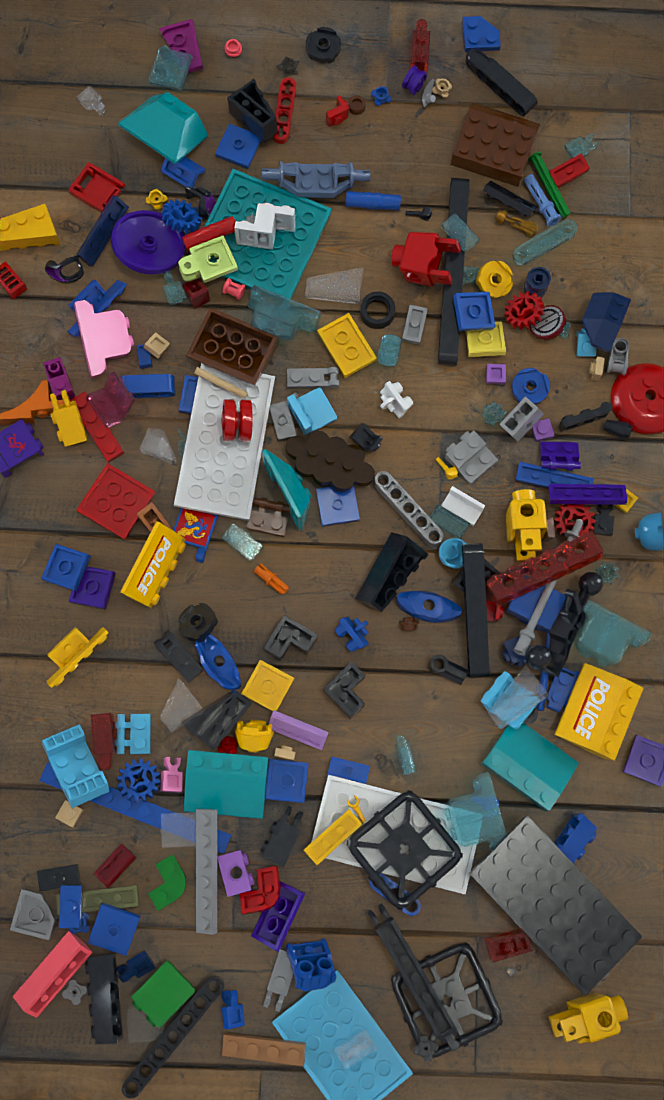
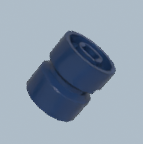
M543 267L532 268L523 286L525 294L527 291L531 295L535 292L537 297L540 296L542 298L546 294L551 281L549 271Z

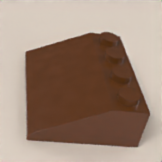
M210 307L186 357L255 386L279 344L278 336Z

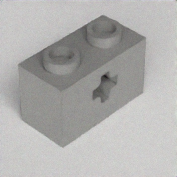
M525 396L499 425L515 440L519 441L544 413Z

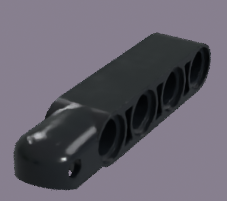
M479 49L469 50L466 56L467 67L519 115L525 116L538 104L534 94L491 57L489 58Z

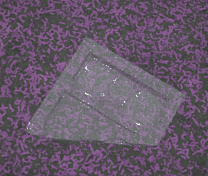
M180 678L177 680L176 686L160 715V719L171 733L182 726V721L203 709Z

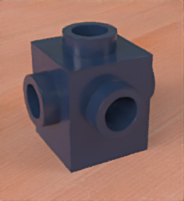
M520 636L502 644L504 650L502 652L503 658L506 663L509 662L510 666L516 665L520 667L527 664L526 654L522 656L513 651Z

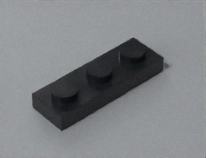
M489 181L483 189L488 197L492 199L497 198L502 201L504 206L515 208L519 214L525 217H530L534 214L538 207L493 181Z

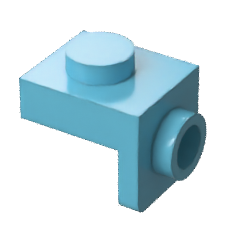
M581 328V331H576V355L596 356L597 348L591 346L590 338L585 328Z

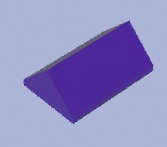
M280 881L278 901L269 910L262 911L251 936L279 952L305 892Z

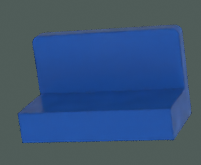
M187 157L182 158L176 164L165 158L161 172L185 187L194 188L198 175L204 173L205 168Z

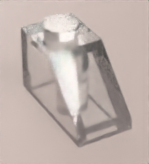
M148 428L140 446L141 452L177 467V459L165 432L159 428Z

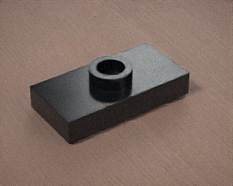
M78 864L37 871L39 892L61 888L62 885L81 884Z

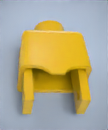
M518 490L512 493L513 500L510 502L506 512L507 542H515L516 562L536 561L535 551L542 550L541 540L548 529L545 502L543 499L535 498L534 490ZM520 551H526L527 555L522 556Z
M592 993L566 1002L568 1010L548 1016L554 1037L563 1035L565 1042L577 1039V1043H593L616 1035L621 1031L619 1022L628 1020L627 1008L621 996L617 995L610 998L599 993ZM558 1023H560L561 1030L557 1028Z

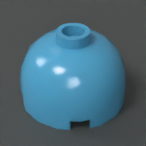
M661 513L647 514L639 521L638 528H635V538L640 539L641 545L650 551L664 550Z

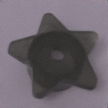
M286 56L282 63L277 65V68L283 71L284 78L290 74L298 75L296 67L299 61H294Z

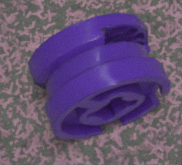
M414 65L406 74L402 88L408 89L411 94L416 95L415 92L421 90L423 82L427 79V72L418 70V67Z

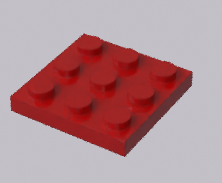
M107 463L76 511L123 540H126L139 520L137 513L151 502L156 492Z

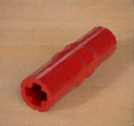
M231 216L183 236L182 240L187 251L191 247L235 232L236 221Z

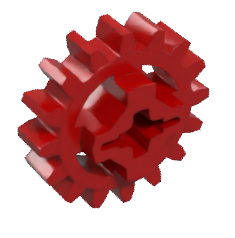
M529 291L525 295L520 292L518 297L513 295L514 300H508L509 306L504 307L506 311L504 315L508 324H511L514 329L518 326L519 330H522L524 326L528 330L531 324L535 327V322L541 321L540 316L545 314L543 310L545 306L540 296L537 297L535 292L532 295Z
M584 504L560 505V511H556L554 514L557 516V518H554V523H558L556 530L560 529L559 536L565 535V532L568 531L567 529L572 530L575 522L570 521L573 518V520L581 519L583 523L587 522L586 528L583 530L582 526L579 532L582 538L581 541L584 539V536L589 537V531L594 530L592 524L596 522V520L591 519L594 516V512L589 513L590 506L585 508L583 507ZM566 512L567 518L562 521L563 514Z

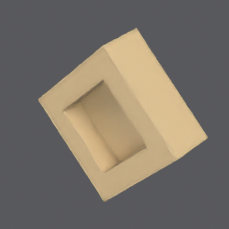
M155 332L144 344L143 348L156 358H159L169 348L170 343Z
M597 357L594 363L591 362L589 373L592 374V381L600 380L605 358Z
M281 745V748H276L274 756L294 761L296 752L292 751V747Z
M65 800L55 818L74 828L83 809L78 806L71 808L69 802Z

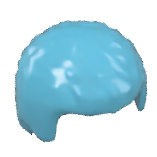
M451 538L442 542L439 548L441 562L453 569L463 567L462 544L467 543L459 538Z

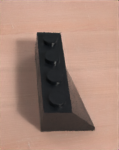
M391 532L355 599L368 608L382 612L396 596V590L400 586L405 585L408 581L406 578L411 572H415L419 568V562L422 559L425 560L429 554L409 537Z
M115 953L90 956L88 961L85 962L86 974H89L90 983H87L88 996L91 995L92 1004H89L90 1017H93L94 1025L91 1026L92 1039L95 1038V1044H117L123 1038Z

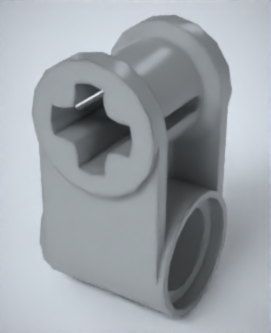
M625 338L615 339L609 352L606 373L611 371L626 375L629 342Z

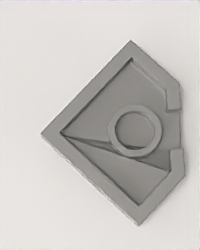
M21 889L10 930L51 940L56 918L46 899L41 893Z

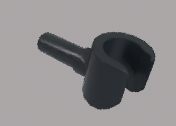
M425 206L422 212L406 211V215L417 216L427 221L432 215V209Z

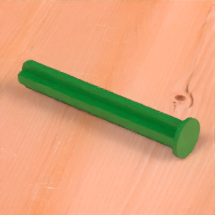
M540 151L536 152L528 160L534 165L556 210L564 219L570 215V211L541 157L542 153Z

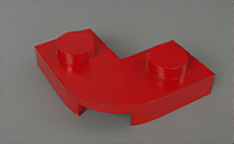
M277 866L257 869L259 890L240 893L241 913L243 915L266 911L276 904L280 896V879Z

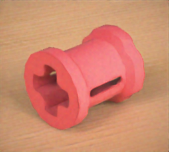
M228 278L223 286L222 293L230 294L240 301L244 295L246 285H239Z

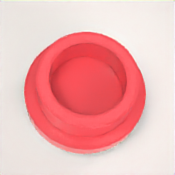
M236 39L228 40L224 47L225 53L229 57L239 56L242 52L241 43Z

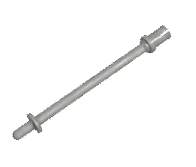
M581 519L576 520L571 531L565 532V536L568 539L527 627L520 631V638L513 649L519 655L525 656L530 642L534 640L535 635L533 631L574 542H579L582 539L579 535L583 525V520Z

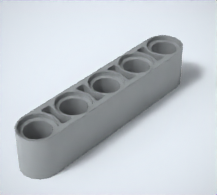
M381 471L377 473L374 481L376 490L427 546L431 548L438 547L443 539L441 529L388 472ZM384 478L388 481V484L381 485L378 480ZM397 492L401 497L393 499L391 493ZM410 506L413 508V512L406 513L403 508ZM423 520L426 526L419 527L416 521ZM436 534L439 540L432 541L429 535Z

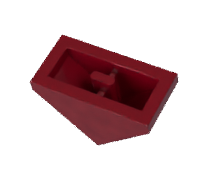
M199 278L181 285L194 309L210 302L208 289Z

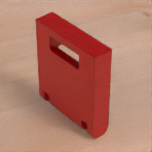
M88 162L68 191L72 196L102 213L112 195L118 196L121 193V189L125 187V184ZM89 175L92 179L83 190L80 185Z

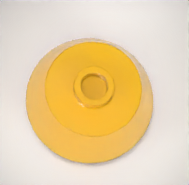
M242 720L238 721L237 728L234 731L239 747L248 752L266 750L274 734V731H272L273 724L266 725V721L250 720L247 724H243Z

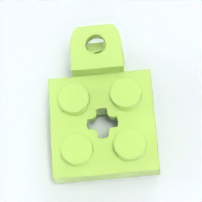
M224 236L189 248L191 255L180 259L178 262L180 266L179 271L186 282L202 278L203 282L206 283L238 270V266ZM211 256L219 258L216 263L209 261Z

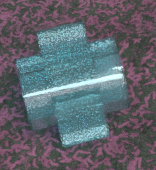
M493 401L491 406L485 405L483 408L485 411L481 415L485 417V423L495 426L497 421L501 423L504 420L503 416L506 414V411H503L502 404H495Z
M603 561L601 563L602 568L597 567L595 571L601 576L603 584L609 582L612 585L614 583L612 578H619V575L616 574L619 567L615 568L612 561L607 565ZM605 570H608V571H609V572H608V574H609L608 577L606 576Z

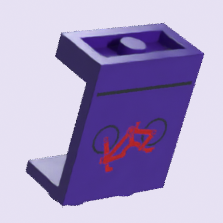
M22 419L0 431V473L5 478L12 475L9 471L11 468L33 455L39 453L41 457L44 456L41 450L44 446L39 438L34 439L32 435L35 433L29 423L25 424Z

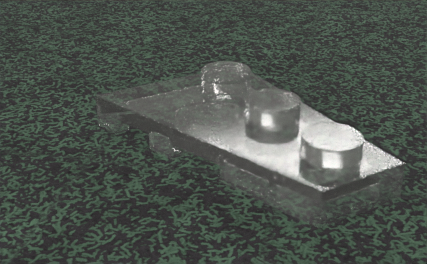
M364 267L307 278L305 298L359 304Z
M525 665L491 707L488 714L498 728L502 729L549 695Z

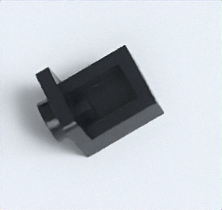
M360 423L350 436L364 452L376 451L383 439L382 436L376 435L364 423Z

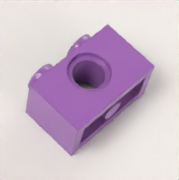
M238 850L217 857L227 897L252 890L251 885L255 884L252 873L247 872L246 865H249L246 853ZM234 867H240L242 870V876L238 879L231 875V870Z

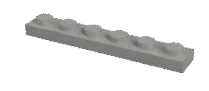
M196 809V933L211 935L217 933V809Z

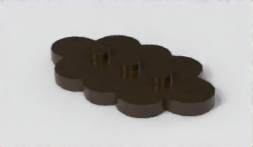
M316 430L310 432L306 438L292 436L286 442L285 451L290 458L296 460V472L302 477H313V480L319 485H331L337 491L346 492L354 484L368 486L374 479V468L364 462L365 453L363 449L357 445H347L341 437L329 438L325 432Z

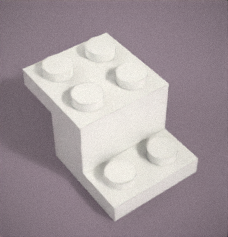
M258 203L254 224L249 221L235 222L237 244L273 249L276 229L295 231V209L286 205L280 207L273 206L270 203Z

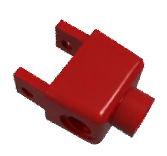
M410 232L407 235L405 245H395L393 247L391 263L393 267L400 268L405 280L409 283L431 287L434 286V283L451 285L453 279L450 272L438 270L443 251L460 253L461 247L457 239L440 238L438 233Z

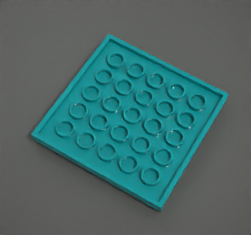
M232 169L204 227L231 216L234 217L235 221H246L247 215L251 216V213L256 216L258 203H270L273 206L281 207L286 205L295 209V231L276 229L273 249L238 245L235 232L224 236L238 266V270L221 276V278L226 280L230 278L232 282L239 285L244 284L248 289L288 305L332 213V208L304 197H297L290 191ZM211 256L209 261L216 263L219 258Z

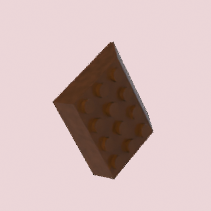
M473 102L468 110L452 154L451 165L519 187L540 124Z

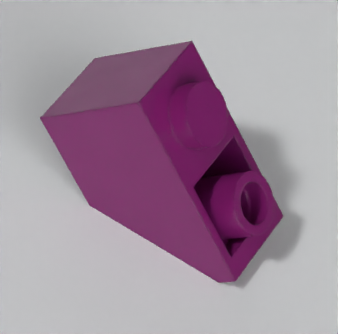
M61 357L43 362L52 392L56 395L57 400H63L61 395L63 390H66L69 400L74 398L75 393Z

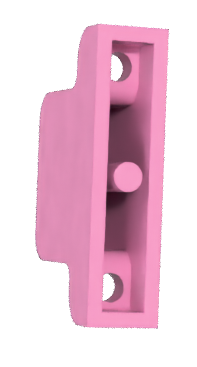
M85 300L77 301L74 303V309L90 378L99 377L107 370L105 360L125 357L130 352L131 347L134 346L132 335H129L127 328H130L128 317H124L123 312L120 310L94 313L92 304Z

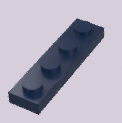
M112 195L76 254L89 266L94 265L112 236L115 224L124 216L129 208L118 196Z

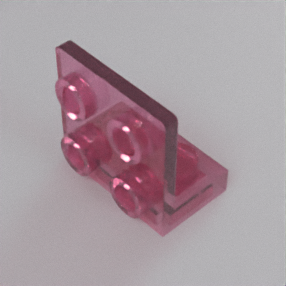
M115 371L110 373L103 389L92 392L86 397L106 428L124 421L134 403L132 393L127 390L122 379L118 377Z

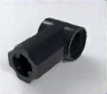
M436 655L428 662V669L432 674H438L458 685L462 684L468 672V669L447 660L443 655ZM434 660H439L442 663V669L434 667Z

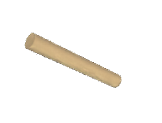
M199 367L194 372V374L243 399L248 394V392Z

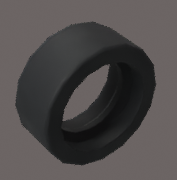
M380 291L366 295L360 306L361 319L370 328L383 329L389 326L395 315L393 299L388 294ZM375 301L383 302L388 307V315L383 319H373L367 314L368 305Z

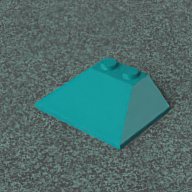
M169 92L150 97L118 122L120 127L174 164L178 163L208 137V133L197 111Z
M264 449L262 450L264 467L272 482L276 481L289 504L290 515L300 531L303 529L312 496L307 487L303 488L301 484L303 479L294 471L293 467Z

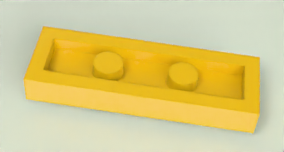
M348 809L308 845L304 851L318 865L357 830L362 823Z

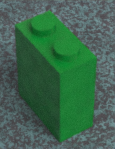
M167 960L131 997L134 1000L132 1005L139 1012L143 1010L147 1014L146 1020L151 1026L155 1027L157 1025L160 1028L196 989Z

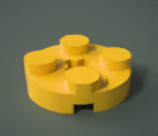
M491 261L485 263L479 269L476 284L481 292H490V298L495 299L509 293L513 286L511 278L513 274L506 263ZM492 276H493V277H494V276H497V277H498V278H497L498 284H497V283H493V281H492Z

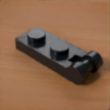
M604 402L600 408L590 410V408L585 409L576 416H573V414L567 415L562 418L559 429L562 433L606 418L612 406L609 402Z
M167 630L164 633L165 636L160 640L157 639L154 643L185 680L190 683L204 670L175 636ZM171 641L173 645L167 649L165 645Z

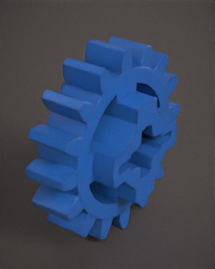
M178 199L175 202L169 200V203H165L161 213L163 215L162 220L167 221L166 226L171 225V230L177 229L178 233L184 231L186 234H188V231L194 232L195 229L198 230L202 218L199 212H196L197 207H191L192 203H185V200L179 202Z
M140 758L139 763L132 759V765L125 763L126 769L119 770L122 776H117V781L122 783H119L117 786L118 789H123L121 791L122 796L128 794V801L134 798L135 803H138L139 799L142 798L143 802H146L147 796L151 799L153 798L152 792L158 793L159 790L156 785H161V780L157 779L160 777V772H155L157 770L156 765L150 767L151 762L149 760L144 764L142 758ZM148 773L152 776V782L147 779ZM140 778H142L143 782L139 781L136 784L135 779L139 780ZM126 779L131 783L129 789L126 786Z

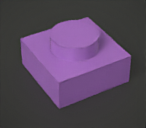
M487 364L486 384L505 385L506 364Z
M550 419L537 421L531 428L535 442L554 437Z

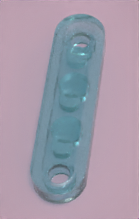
M566 219L516 247L513 253V260L519 265H526L572 239L578 230L576 222Z

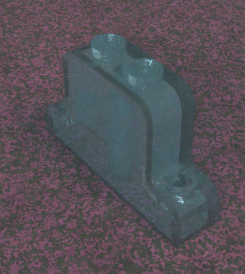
M256 285L251 288L247 304L250 309L254 310L251 320L253 327L285 340H291L299 329L307 332L316 331L322 314L321 311Z
M588 600L584 607L587 618L575 640V647L582 656L586 658L592 657L597 660L599 665L607 668V666H614L621 661L628 645L639 648L649 641L652 633L601 605Z
M486 771L477 774L474 780H472L474 792L450 798L447 803L448 808H445L444 811L447 821L451 820L453 828H450L453 841L457 840L464 847L488 841L492 850L507 834L490 773Z

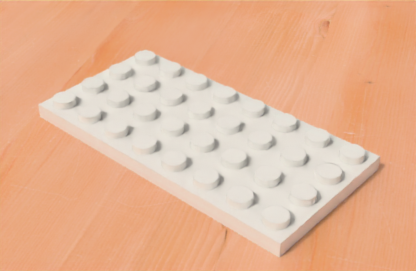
M201 363V369L248 392V394L243 399L200 376L198 377L174 507L248 521L250 519L275 376L262 374L254 386ZM224 399H233L236 403L237 411L240 400H251L253 417L251 442H241L238 437V430H236V438L233 442L223 441L221 414Z
M328 775L312 842L348 809L361 822L357 813L347 803V799L351 805L357 803L354 795L358 797L360 810L366 822L374 817L373 814L376 811L380 812L401 793ZM421 799L436 819L439 818L441 820L440 824L458 844L461 853H463V858H460L459 863L436 882L437 885L435 887L466 894L470 876L469 872L472 868L483 814ZM406 801L384 818L393 831L404 823ZM412 802L410 824L419 834L430 823ZM378 823L358 841L380 844L389 834ZM432 829L422 838L432 850L453 852L435 829ZM352 834L326 857V859L362 868L351 854L349 846H347V840L350 839ZM401 844L400 853H406L408 855V849L410 847L408 845L404 846L403 844ZM357 847L374 870H377L387 861L378 849ZM430 855L420 864L432 876L452 858ZM391 865L382 872L399 877ZM416 868L405 876L407 880L419 883L425 882V879Z

